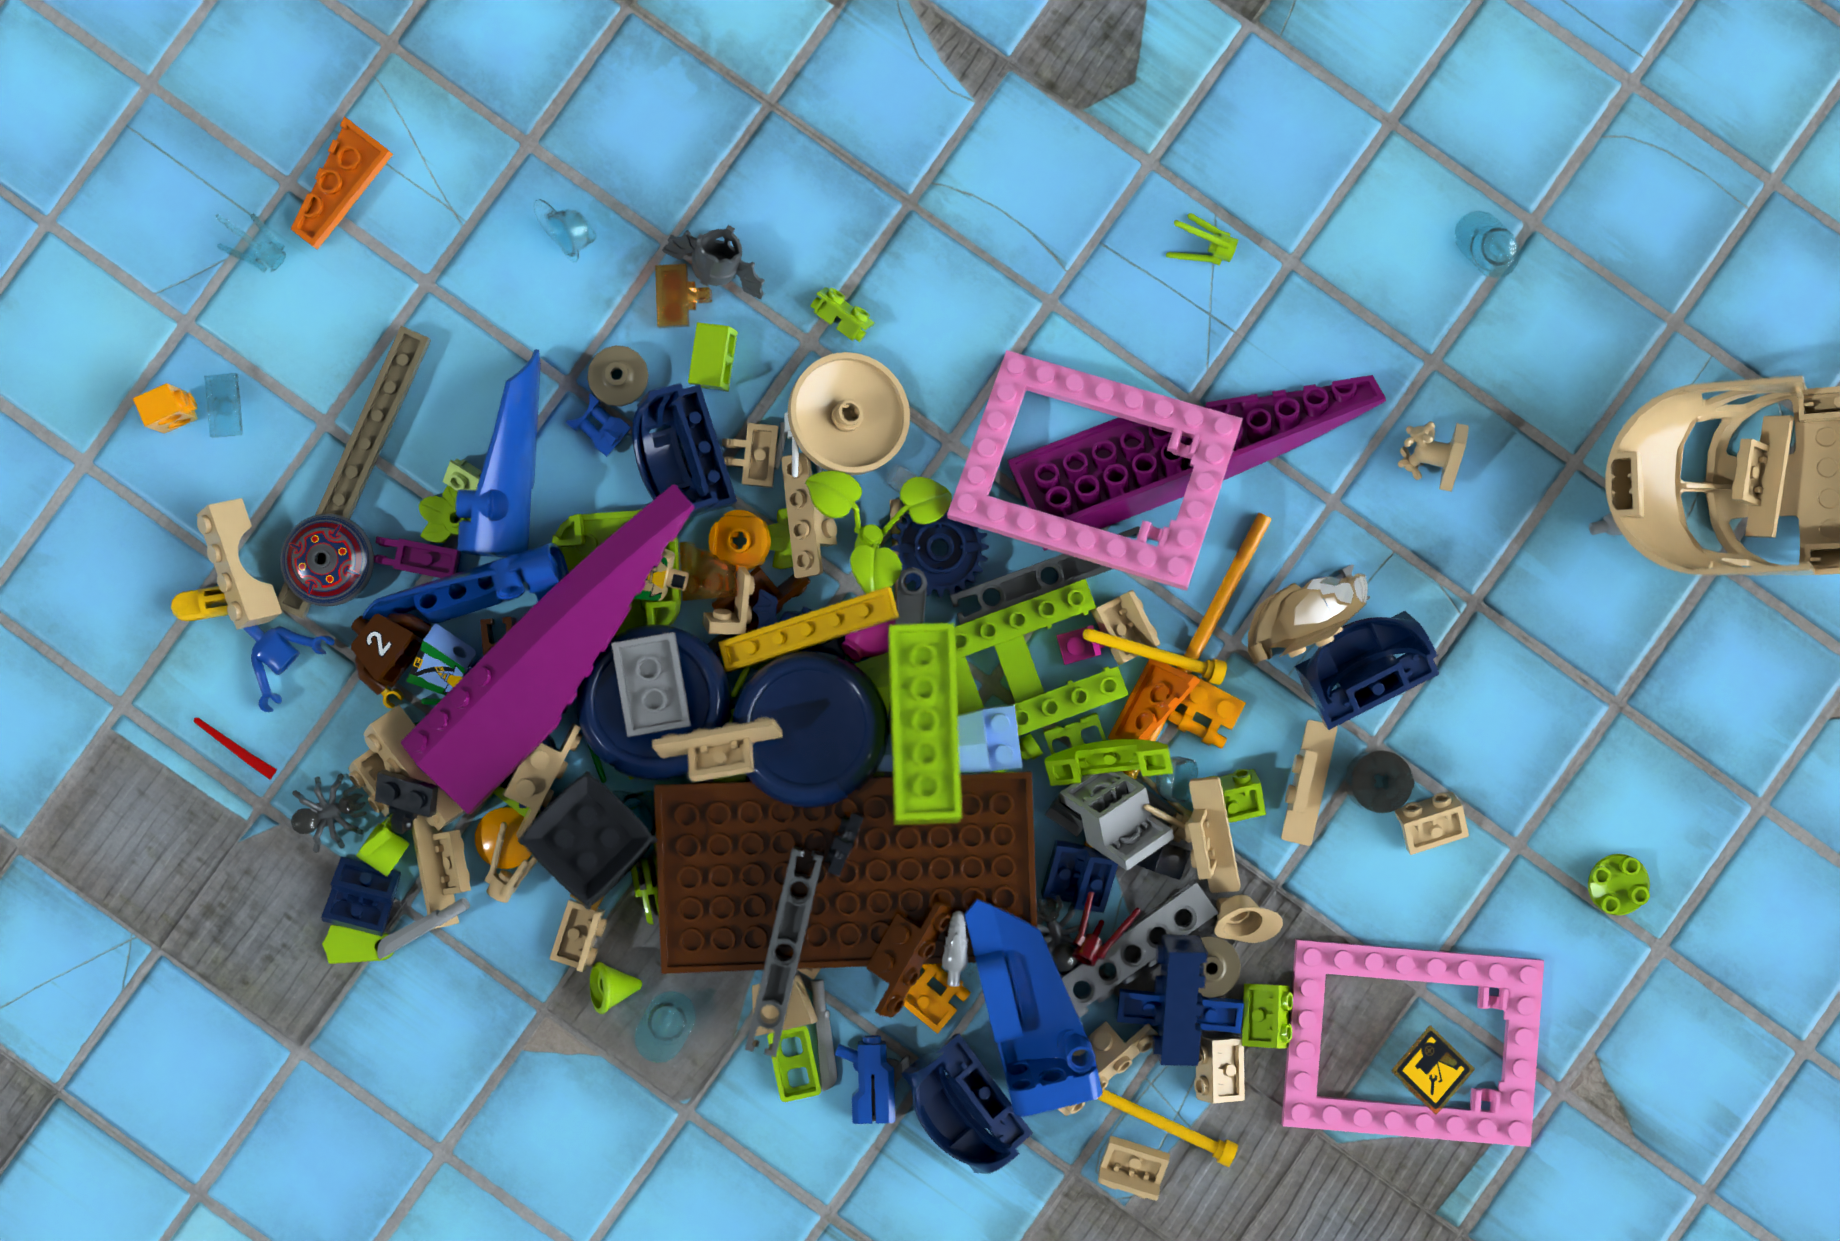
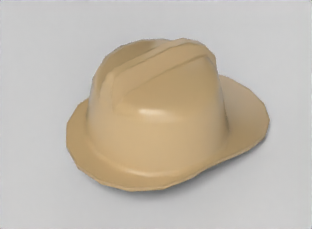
M1247 895L1218 898L1216 901L1218 914L1214 933L1219 938L1258 943L1273 938L1280 932L1283 926L1282 917L1278 913L1259 908L1252 898Z

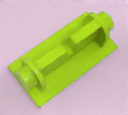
M825 287L818 291L816 295L819 297H816L810 305L814 309L813 313L830 325L833 324L837 316L842 319L836 329L851 341L857 340L860 343L866 335L864 330L869 329L875 324V322L869 319L870 315L861 307L850 305L845 301V296L834 288L828 289Z

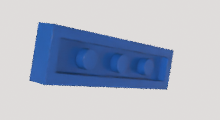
M1119 989L1117 1022L1159 1026V1024H1154V1005H1159L1160 994H1155L1152 991ZM1202 996L1203 1015L1201 1018H1197V1023H1200L1201 1030L1241 1033L1243 1000Z

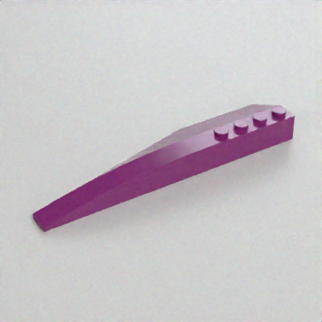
M1373 375L1333 381L1332 385L1316 387V384L1303 386V390L1287 393L1284 389L1272 391V395L1262 397L1253 394L1211 401L1202 407L1243 418L1225 473L1224 480L1339 427L1386 402V397ZM1119 417L1007 460L1025 507L1098 529L1105 528L1184 497L1194 466H1190L1191 459L1177 456L1167 451L1172 435L1171 432ZM1182 436L1180 442L1185 445H1191L1193 439Z
M673 484L572 569L484 655L400 742L416 765L467 814L471 815L557 728L562 720L560 715L567 704H572L578 694L575 692L583 678L588 677L594 668L593 662L598 654L604 652L629 613L631 609L630 603L637 593L640 594L647 584L645 579L652 568L659 565L664 557L662 552L669 541H674L695 507L677 485Z

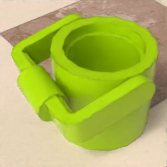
M393 814L382 823L377 824L356 854L357 858L386 877L410 844L391 831V818Z

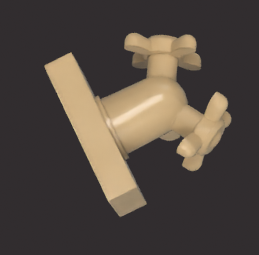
M1428 422L1424 426H1417L1415 428L1407 426L1406 431L1411 437L1405 439L1404 446L1400 449V453L1404 458L1398 462V466L1412 472L1416 480L1422 478L1418 467L1424 463L1442 467L1439 489L1452 492L1467 444L1469 426L1456 423L1449 444L1434 441L1435 424L1433 422ZM1416 442L1414 453L1410 455L1406 447H1410Z

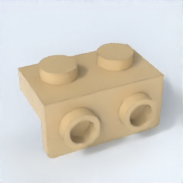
M1133 590L1091 610L1101 632L1152 647L1160 645L1157 631L1150 624L1143 610V604ZM1109 647L1118 666L1138 656Z
M569 899L549 959L575 967L580 972L585 971L587 966L592 967L598 949L593 948L596 937L603 936L607 924V919L603 918L605 910L600 908L596 911L591 908L587 910L581 902Z
M1110 1135L1099 1165L1098 1183L1111 1189H1119L1135 1194L1140 1198L1156 1201L1159 1197L1161 1181L1170 1160V1153Z

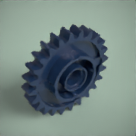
M948 510L939 520L931 524H917L912 520L910 514L904 513L903 517L906 523H896L895 525L901 531L900 534L891 535V538L897 541L898 544L890 547V549L898 554L902 564V571L906 568L914 567L920 569L926 576V596H929L932 590H936L939 598L942 597L944 590L953 595L955 594V586H958L962 591L966 590V580L971 583L976 582L973 572H983L978 563L988 560L987 557L981 554V551L989 548V545L981 543V540L987 536V533H979L977 527L948 519ZM935 540L944 541L948 548L946 555L936 556L931 550L932 542ZM910 573L907 575L904 584L906 585L914 581L915 590L920 586L921 578L916 573Z

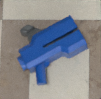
M879 1035L863 1036V1041H858V1051L838 1044L834 1055L853 1062L854 1069L858 1071L859 1088L852 1094V1124H872V1121H876V1124L895 1123V1088L897 1082L903 1077L901 1073L910 1066V1055L906 1054L901 1061L887 1058L886 1041L881 1040Z

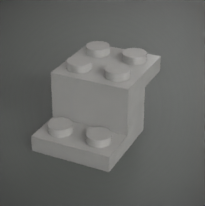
M1122 771L1085 775L1082 777L1081 783L1071 784L1059 792L1061 802L1081 815L1087 844L1125 870H1129L1174 839L1173 830L1154 818L1151 812L1144 809V805L1149 804L1147 788Z

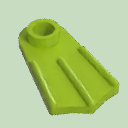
M331 925L322 943L329 964L382 961L389 959L394 954L393 952L380 960L378 958V943L385 936L389 935L386 932L383 933V936H378L339 925Z

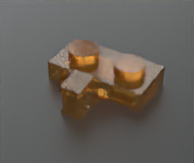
M686 264L655 265L657 327H690L689 310H696V303H711L712 290H710V287L696 288L695 281H688V266Z

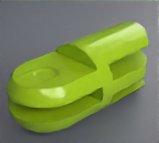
M656 855V856H653V860H654V865H655V867H654V868H655V873H656V876H657V855ZM646 857L641 859L647 889L640 890L636 865L630 872L635 897H642L647 923L654 925L648 895L654 894L659 916L658 887L653 888Z

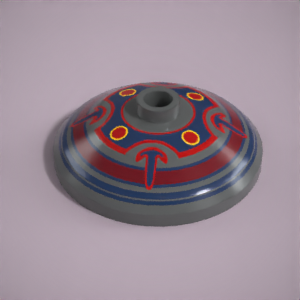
M335 514L315 515L301 521L287 535L281 550V571L288 587L302 600L318 606H337L354 599L367 586L374 568V552L366 533L353 521ZM321 553H324L327 560L324 564L320 565L317 558Z

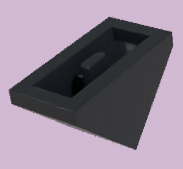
M1167 843L1136 865L1181 880L1190 851Z

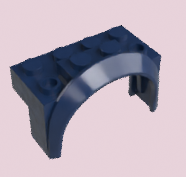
M679 383L649 391L637 404L638 408L633 419L632 439L638 470L652 499H656L673 484L677 485L680 490L689 488L682 491L695 506L688 518L735 504L737 499L701 386L696 385L683 389L682 384ZM667 425L671 427L661 431L649 433L651 429ZM676 432L678 433V435H679V437H680L681 444H682V447H683V450H684V453H685V456H686V459H687V462H688V466H689V469H690V472H691V475H692V480H691V478H690V476H689V474H688V471H687V469H686V467H685V464H684V461H683V458H682V455H681V452H680V448H679V444H678V439H677V434H676Z

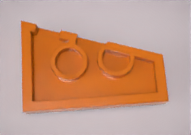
M1149 659L1108 739L1147 740L1201 680L1166 663Z

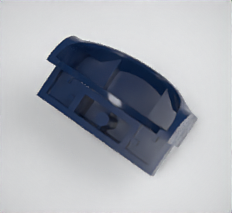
M1406 611L1391 618H1366L1349 623L1342 627L1343 630L1333 636L1334 640L1319 647L1312 658L1294 666L1305 692L1314 700L1324 726L1328 730L1439 675L1433 659L1438 655L1430 638L1420 623ZM1406 653L1398 658L1394 656V654Z
M959 1033L954 1034L933 1053L923 1054L901 1073L911 1086L914 1110L925 1132L943 1151L958 1161L969 1165L974 1173L989 1174L1002 1168L1019 1155L1016 1148L1033 1134L1021 1116L1014 1114L1010 1101ZM984 1128H988L991 1134L988 1133Z

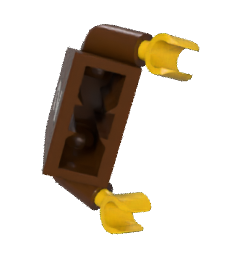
M377 613L371 620L359 616L351 626L352 630L358 634L351 644V649L356 655L354 661L358 678L375 694H381L383 696V704L387 708L393 709L396 706L389 701V694L396 695L401 701L404 699V696L399 689L389 690L387 686L392 688L414 661L424 638L431 630V624L410 613H390L386 617Z

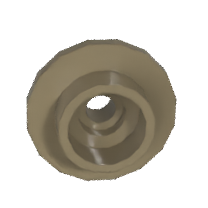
M615 345L604 348L594 356L589 365L587 379L591 391L600 401L607 405L621 407L632 404L642 396L648 385L649 373L646 362L638 352L629 347ZM615 370H621L623 373L622 377L618 380L612 378V373Z
M1214 936L1200 937L1207 951V963H1203L1206 976L1205 988H1198V992L1202 993L1203 997L1208 998L1222 996L1230 991L1239 979L1241 969L1239 955L1233 946L1222 938ZM1210 962L1216 964V970L1213 973L1206 972V965Z

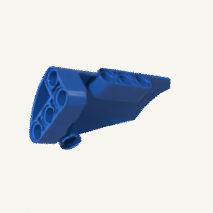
M534 349L529 362L517 374L505 382L493 435L477 489H459L457 492V517L471 518V521L461 520L459 522L458 551L476 556L508 557L528 550L531 490L535 482L541 369L539 349Z
M549 543L380 597L367 607L363 613V618L371 619L377 613L386 617L390 613H405L418 609L429 622L434 624L441 623L497 605L504 600L519 597L525 591L523 582L527 583L528 591L530 594L534 593L537 601H539L569 571L559 547L555 543ZM494 583L492 588L487 589L490 584ZM466 592L463 597L457 599L461 593ZM436 602L433 607L428 608L431 603Z
M976 899L964 914L1014 1114L1023 1117L1097 1099L1102 1095V1087L1095 1054L1041 931L996 906ZM1077 1050H1086L1081 1055H1073V1053Z

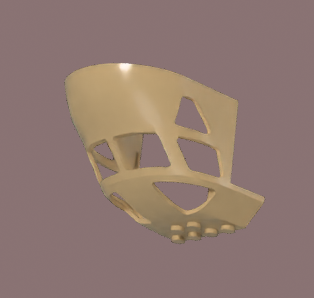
M1803 376L1692 384L1672 389L1653 398L1639 408L1622 427L1613 443L1607 461L1605 476L1606 496L1610 512L1620 532L1643 556L1660 566L1681 573L1694 575L1764 576L1840 574V386L1807 389ZM1728 390V392L1705 400L1702 396V393ZM1771 393L1745 404H1726L1750 395ZM1784 400H1790L1793 403L1796 450L1793 454L1788 455L1779 516H1796L1799 519V565L1770 563L1749 552L1735 537L1729 524L1731 519L1748 517L1750 507L1749 505L1732 500V484L1735 480L1737 456L1727 454L1729 441L1744 420L1762 408ZM1721 418L1722 421L1714 432L1708 449L1705 482H1686L1681 480L1684 444L1696 422ZM1683 492H1703L1706 494L1712 528L1719 543L1727 553H1719L1701 548L1687 527L1681 498Z

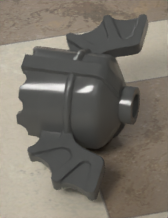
M729 225L726 229H716L704 235L700 234L698 238L693 237L688 230L681 237L670 235L668 238L669 243L662 249L664 253L678 260L682 259L685 254L692 253V269L695 276L701 280V284L706 286L726 285L737 274L740 277L744 292L758 299H761L764 295L762 285L765 280L758 277L755 273L754 262L746 263L741 260L742 246L734 234L735 228ZM720 237H723L725 240H724V241H720V240H716V239H717V238H720Z

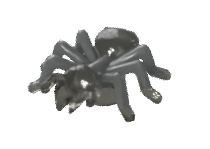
M339 774L331 786L329 802H326L321 792L322 783L319 776L314 779V793L320 803L315 804L309 801L297 790L292 792L293 796L298 798L301 804L310 807V809H299L292 815V828L299 834H309L316 830L313 836L315 842L313 851L315 853H318L320 850V837L324 827L327 826L329 827L331 838L337 842L339 848L345 847L342 838L336 833L334 826L336 822L346 830L353 831L358 835L364 834V830L349 824L340 816L341 813L357 818L367 814L366 811L354 813L362 809L367 803L357 802L360 798L364 797L363 794L356 793L348 796V793L357 790L358 787L353 786L346 789L339 803H335L336 791L342 783L343 774Z
M1056 895L1057 908L1052 898L1045 897L1046 906L1039 899L1037 917L1045 921L1047 927L1037 924V928L1044 932L1043 938L1058 971H1070L1077 964V960L1072 955L1075 948L1071 946L1074 945L1075 939H1072L1069 934L1077 932L1080 924L1064 930L1062 928L1075 914L1073 903L1069 906L1066 916L1060 922H1057L1059 911L1063 908L1060 895Z

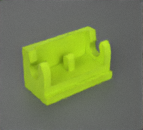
M697 322L688 378L689 384L700 385L701 388L729 392L738 331L730 326Z

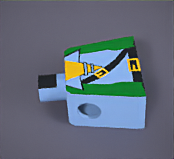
M435 623L423 640L406 681L446 696L472 669L470 666L476 651Z

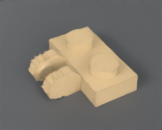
M748 423L746 440L722 439V446L726 448H745L744 459L724 457L726 466L743 467L742 485L773 488L779 426Z

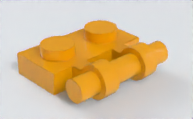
M1191 674L1201 681L1181 702L1187 708L1183 714L1174 710L1167 720L1177 725L1176 729L1184 733L1188 731L1202 738L1201 742L1208 746L1213 744L1222 749L1227 738L1217 733L1220 725L1232 730L1246 702ZM1196 712L1211 719L1208 727L1192 720Z
M923 964L922 968L925 971L921 974L918 981L910 987L904 998V1007L938 1034L957 1011V1008L949 1000L955 995L964 1002L971 992L962 985V980H960V986L958 987L948 986V973L941 968L942 964ZM932 977L946 987L941 995L927 984Z

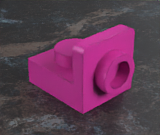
M1093 625L1056 635L1064 665L1102 655L1100 648H1104V645L1090 642L1083 638V631L1085 629L1095 630Z

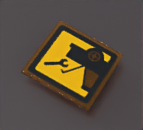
M1429 1025L1393 1067L1391 1072L1417 1099H1420L1437 1115L1475 1068Z

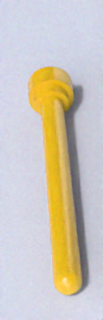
M1090 628L1083 631V638L1087 641L1200 673L1209 683L1221 685L1226 675L1227 662L1213 658L1212 661L1206 660L1203 662Z
M1105 1089L1102 1090V1095L1098 1097V1100L1213 1153L1212 1157L1217 1159L1216 1162L1226 1167L1231 1165L1236 1155L1238 1144L1228 1139L1225 1141L1219 1139L1217 1142Z

